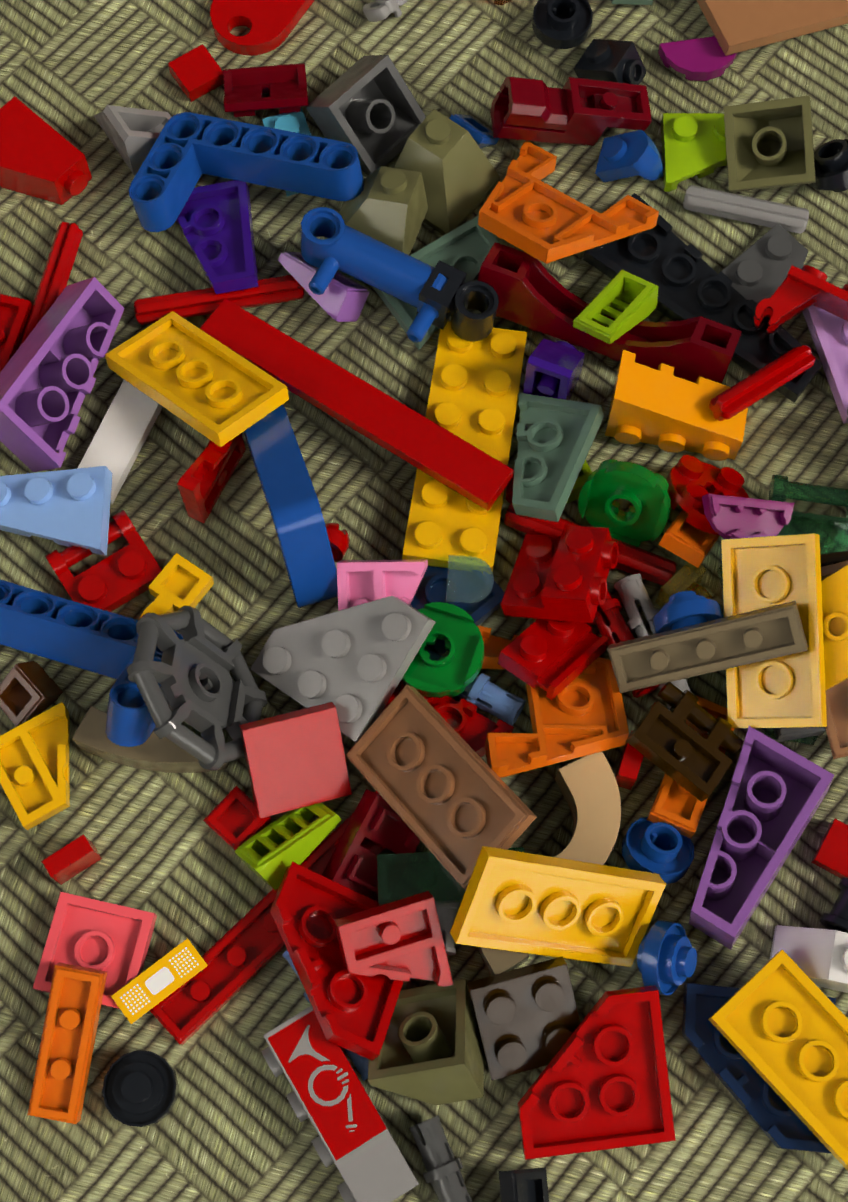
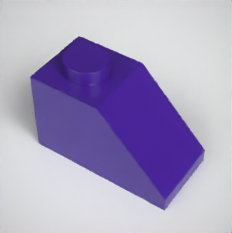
M543 338L527 362L523 393L570 400L581 374L585 353L578 351L567 342H553Z

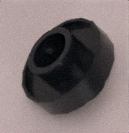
M538 0L533 10L532 28L536 37L547 46L554 49L573 48L584 42L591 32L593 11L587 0Z
M848 139L828 141L814 152L816 183L809 184L816 190L842 192L848 189Z
M136 1050L122 1055L112 1063L104 1077L102 1094L106 1108L116 1120L127 1126L146 1127L160 1122L170 1113L177 1101L179 1084L175 1070L165 1058L151 1051Z

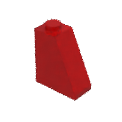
M14 96L0 108V187L63 205L72 196L80 194L92 179L85 155Z

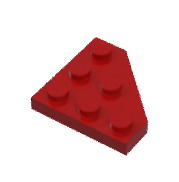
M292 862L285 871L270 912L327 1041L373 1061L380 1055L404 981L393 980L383 974L365 976L349 973L344 966L334 920L384 904Z
M655 985L605 991L518 1102L525 1160L676 1141L659 990Z

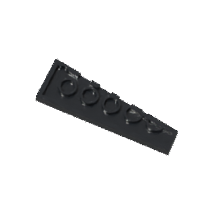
M634 193V194L631 196V197H633V198H635V199H637V200L643 202L644 204L648 205V204H647L640 196H638L637 194ZM658 215L656 226L652 229L584 252L583 260L611 279L621 270H625L658 285L656 309L671 320L681 321L702 316L742 331L731 360L751 374L793 348L802 346L782 326H779L773 333L768 334L767 329L770 320L768 316L764 317L760 326L756 328L754 316L757 303L753 300H746L732 287L733 281L722 271L719 274L702 260L703 254L691 243L687 246L672 232L673 227L660 215ZM815 357V363L811 368L782 385L776 391L795 403L817 375L822 363Z

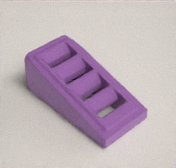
M284 252L280 254L278 261L335 321L355 322L358 320L370 293L367 291V288L337 271L322 295L314 294L309 289L308 284L318 268L308 264L302 257L301 252Z

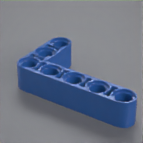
M183 112L174 115L166 122L132 180L128 191L141 226L150 232H161L170 228L175 223L202 174L336 201L355 199L362 193L365 184L357 149L350 143L202 114Z
M282 404L245 430L244 435L276 529L298 608L338 597L337 570L321 507L284 404Z
M0 580V644L117 679L109 693L106 721L107 738L119 746L133 747L143 744L150 737L156 725L136 683L128 679L127 667L133 663L138 640L136 630L138 620ZM174 631L179 639H183L182 634ZM157 646L153 661L161 662L163 652Z

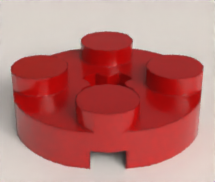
M683 455L666 477L669 484L668 494L671 499V508L675 510L676 506L679 505L688 513L685 519L686 522L710 534L719 535L712 529L704 514L702 496L716 494L750 498L742 487L745 480L738 471L730 467L719 469L711 464L701 462L691 455Z

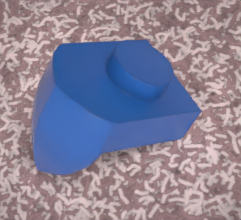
M636 130L603 139L595 174L603 182L637 175L652 181L662 178L664 169L655 143L643 130Z

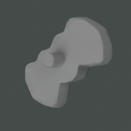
M376 0L365 4L363 12L369 22L384 20L391 13L394 14L395 18H398L402 15L399 6L405 4L408 0Z

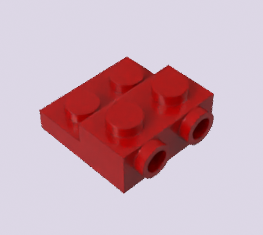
M565 525L561 536L526 534L500 604L504 615L593 624L598 605H603L607 597L606 580L609 570L615 569L618 562V544L616 541H612L609 528Z

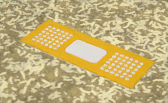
M187 938L111 997L130 1024H132L208 965Z

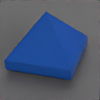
M451 114L449 119L466 129L480 148L495 145L499 141V138L493 137V132L472 116Z

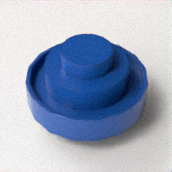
M682 591L673 594L669 598V602L653 617L655 634L724 617L721 606L717 601L696 595L694 591Z
M643 817L632 823L622 841V856L630 869L657 873L666 884L677 882L685 876L694 859V845L690 838L681 835L672 825L663 822L653 823L648 821L647 817Z
M665 920L657 921L651 927L648 935L643 937L638 949L637 965L642 974L644 986L655 985L660 995H672L679 985L685 982L687 977L690 978L694 974L697 965V952L695 948H692L685 929L680 923Z

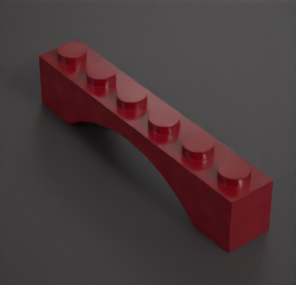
M495 242L480 267L478 281L489 284L498 294L499 304L496 317L507 319L526 326L533 331L542 332L567 341L571 345L597 352L615 361H620L623 350L636 354V363L658 370V366L661 363L675 367L673 376L694 383L701 376L722 384L742 333L738 329L699 316L681 321H641L613 343L608 344L573 327V320L586 308L588 303L564 288L548 273L540 261L530 254Z

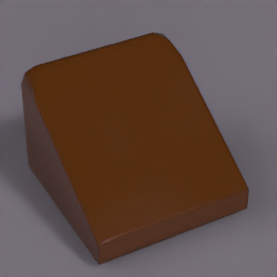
M37 662L18 663L14 665L0 683V708L17 727L41 714L63 692Z

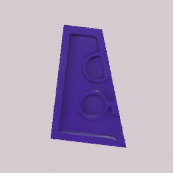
M232 180L195 187L176 222L216 294L259 287L250 194L247 182Z

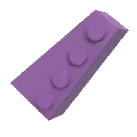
M95 277L66 286L0 372V441L33 472L61 468L66 456L63 450L69 435L74 434L81 418L77 415L85 395L91 393L96 378L93 376L99 360L105 358V354L108 351L125 309Z
M751 726L748 727L691 909L690 925L730 950L732 949L826 796L834 774Z

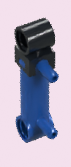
M317 207L304 215L301 222L300 248L304 260L313 267L318 268L308 284L309 289L314 294L322 295L336 272L340 270L416 307V317L406 332L408 338L413 342H421L431 324L443 330L450 317L453 331L463 340L470 342L480 341L487 338L492 332L499 299L498 294L489 284L481 281L465 283L467 273L440 260L434 268L345 225L342 216L334 209ZM324 236L328 239H318L316 237ZM468 309L479 310L481 314L471 313Z

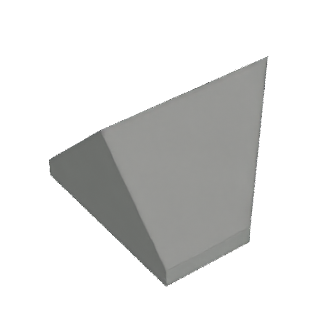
M107 105L104 111L94 115V118L133 175H136L166 122L171 118V115L164 111Z

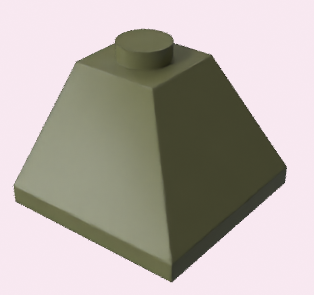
M810 95L724 107L729 193L816 183Z
M435 109L408 137L394 167L422 172L428 203V211L423 222L442 235L461 226L494 189L498 181H500L499 174L471 134Z
M380 166L364 178V190L358 197L343 202L339 214L342 216L345 225L409 255L428 211L422 172Z
M466 979L455 980L453 985L448 987L434 984L400 991L380 1055L373 1061L369 1060L368 1082L371 1086L432 1105L484 1097V1053Z

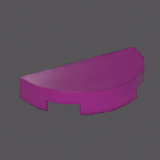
M715 36L660 43L658 54L663 64L667 68L671 66L675 71L685 74V79L690 81H708L722 76L725 69L733 63L738 54L734 53L725 56Z
M716 494L702 496L704 514L712 529L723 539L777 536L782 528L790 522L794 503Z

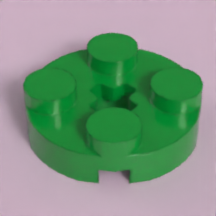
M608 459L603 461L599 468L588 476L579 494L578 510L581 518L583 519L585 515L592 527L609 528L612 538L639 547L641 542L648 541L651 538L653 541L658 538L667 524L671 513V499L668 494L669 484L664 476L653 473L641 465ZM626 499L634 507H630L628 512L620 510V503L614 500Z
M444 602L425 604L424 608L418 609V611L436 623L401 681L405 685L414 687L421 695L427 697H453L460 695L464 692L466 686L475 680L482 668L484 661L482 635L479 628L475 625L473 618L462 608ZM437 639L444 640L445 649L450 651L448 656L440 657L439 660H431L430 653L424 650L427 644L435 645Z

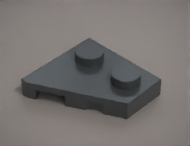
M777 223L722 272L733 281L732 287L746 300H753L758 304L762 299L770 298L786 279L792 265L802 269L808 250Z

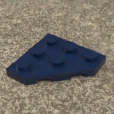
M686 983L684 985L682 1036L766 1136L780 1149L831 1153L708 1020L740 988ZM828 997L835 1005L836 998Z

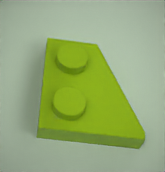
M663 113L661 139L664 192L677 189L679 182L695 175L700 179L714 173L718 167L727 166L723 113Z

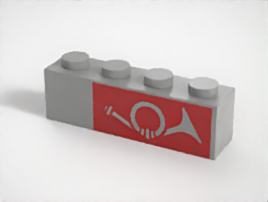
M312 1005L263 1035L269 1047L261 1052L275 1077L283 1073L285 1074L294 1090L286 1095L291 1107L300 1122L309 1118L319 1135L311 1140L320 1159L326 1168L335 1163L344 1179V1182L337 1186L344 1202H392L419 1185L342 1048L327 1041Z

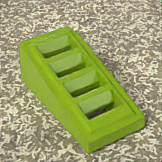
M621 270L573 320V327L611 344L646 319L657 308L659 286L625 270Z
M323 803L291 810L245 841L234 853L251 871L276 891L281 884L287 867L292 862L300 865L342 819ZM314 815L318 817L312 823L308 822Z

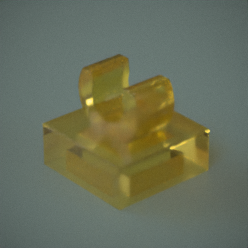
M687 563L661 587L656 603L662 608L669 602V598L673 594L682 591H694L696 595L712 600L711 594L700 585L707 569L702 565L697 568Z

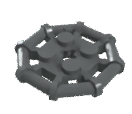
M183 606L178 611L160 615L155 613L144 614L136 624L138 640L133 663L127 667L128 679L136 683L156 725L153 732L159 739L166 737L197 758L200 766L207 770L216 771L224 763L239 758H246L239 725L261 720L262 708L267 705L266 693L259 690L240 651L243 645L237 638L231 640L201 618L199 610L191 606ZM174 631L182 633L183 639H179ZM156 646L163 652L161 662L153 661ZM185 721L190 726L201 732V737L192 732L190 729H188L181 723ZM223 729L227 730L232 741L225 743Z

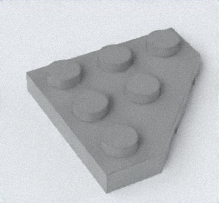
M395 596L385 597L274 629L252 665L251 670L306 708L333 702L337 710L340 732L357 742L382 713L436 622Z

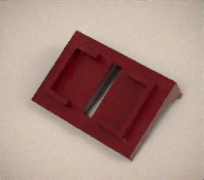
M305 63L223 70L225 112H234V117L255 116V110L279 108L280 113L301 112L300 106H308ZM263 93H270V97H263Z
M366 789L322 876L379 903L387 904L408 866L420 839L381 795ZM364 837L396 853L393 862L360 846Z

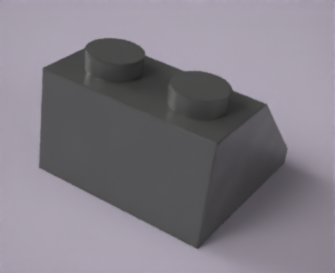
M389 55L363 56L306 106V109L325 138L350 143L357 149L361 170L367 175H370L380 166L385 167L402 152L408 137L426 118Z

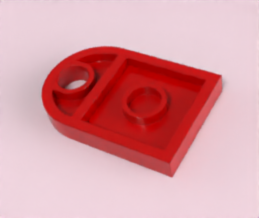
M213 0L210 8L213 32L217 40L234 53L249 56L265 54L276 49L286 40L315 0ZM238 26H246L251 29L244 36H235L230 33L232 29Z

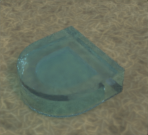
M449 555L446 601L475 603L486 598L491 592L494 583V576L490 566L478 557Z

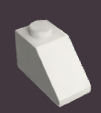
M775 926L770 959L777 952L783 950L816 986L848 993V933L829 929Z

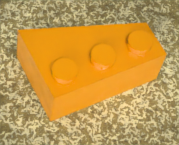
M623 350L613 388L605 436L614 437L618 442L632 445L642 442L658 445L660 449L672 453L684 450L701 453L705 458L715 461L735 460L743 442L748 408L723 421L716 420L713 411L709 408L711 399L731 387L701 376L697 378L696 383L673 376L675 367L661 363L658 366V370L636 363V354Z

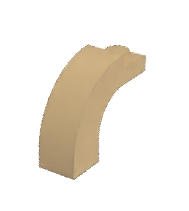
M602 751L584 756L558 769L555 780L571 810L573 834L567 847L555 856L557 858L604 865L613 850L620 828L621 799L615 775Z

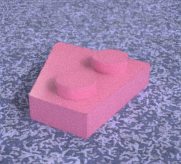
M428 559L341 560L337 562L338 611L389 596H395L410 605L427 570Z

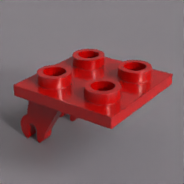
M792 265L786 279L770 298L762 299L757 304L754 325L758 328L763 318L768 316L770 320L767 333H773L779 326L812 305L848 321V285L845 284L841 289L827 282L828 276L812 266L803 265L802 269H799Z

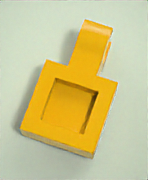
M176 553L148 586L150 594L156 598L143 611L139 619L146 613L160 615L178 611L183 606L195 608L214 585L213 577Z

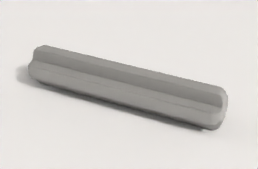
M695 185L688 186L683 201V208L689 211L773 228L778 223L786 231L799 234L805 231L809 219V211L806 208Z

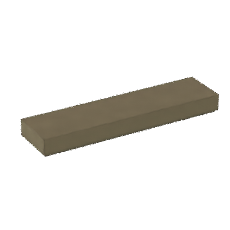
M796 601L611 644L607 650L619 691L624 693L807 651L808 645Z

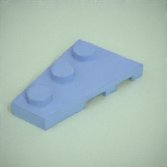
M106 466L0 476V530L26 537L33 535L53 540L59 545L67 547L73 545L89 549L95 554L107 556L112 472Z

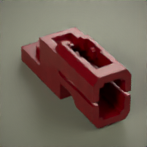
M506 77L500 87V91H498L492 102L490 110L494 138L554 144L569 143L594 146L607 127L645 131L652 122L647 86L569 77L562 89L547 87L543 80Z

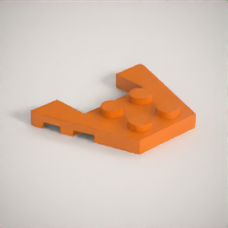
M526 141L520 148L517 160L513 159L508 166L507 175L502 182L498 181L479 210L478 225L547 264L652 229L657 224L659 211L629 195L622 198L603 213L595 211L541 181L555 171L557 156Z
M477 626L484 642V661L481 669H504L498 664L500 651L518 635H514L512 640L491 635V628ZM598 657L553 700L547 698V692L539 686L534 689L526 683L533 733H487L485 751L487 765L500 778L625 746L629 736V729L622 693L619 691L611 660Z

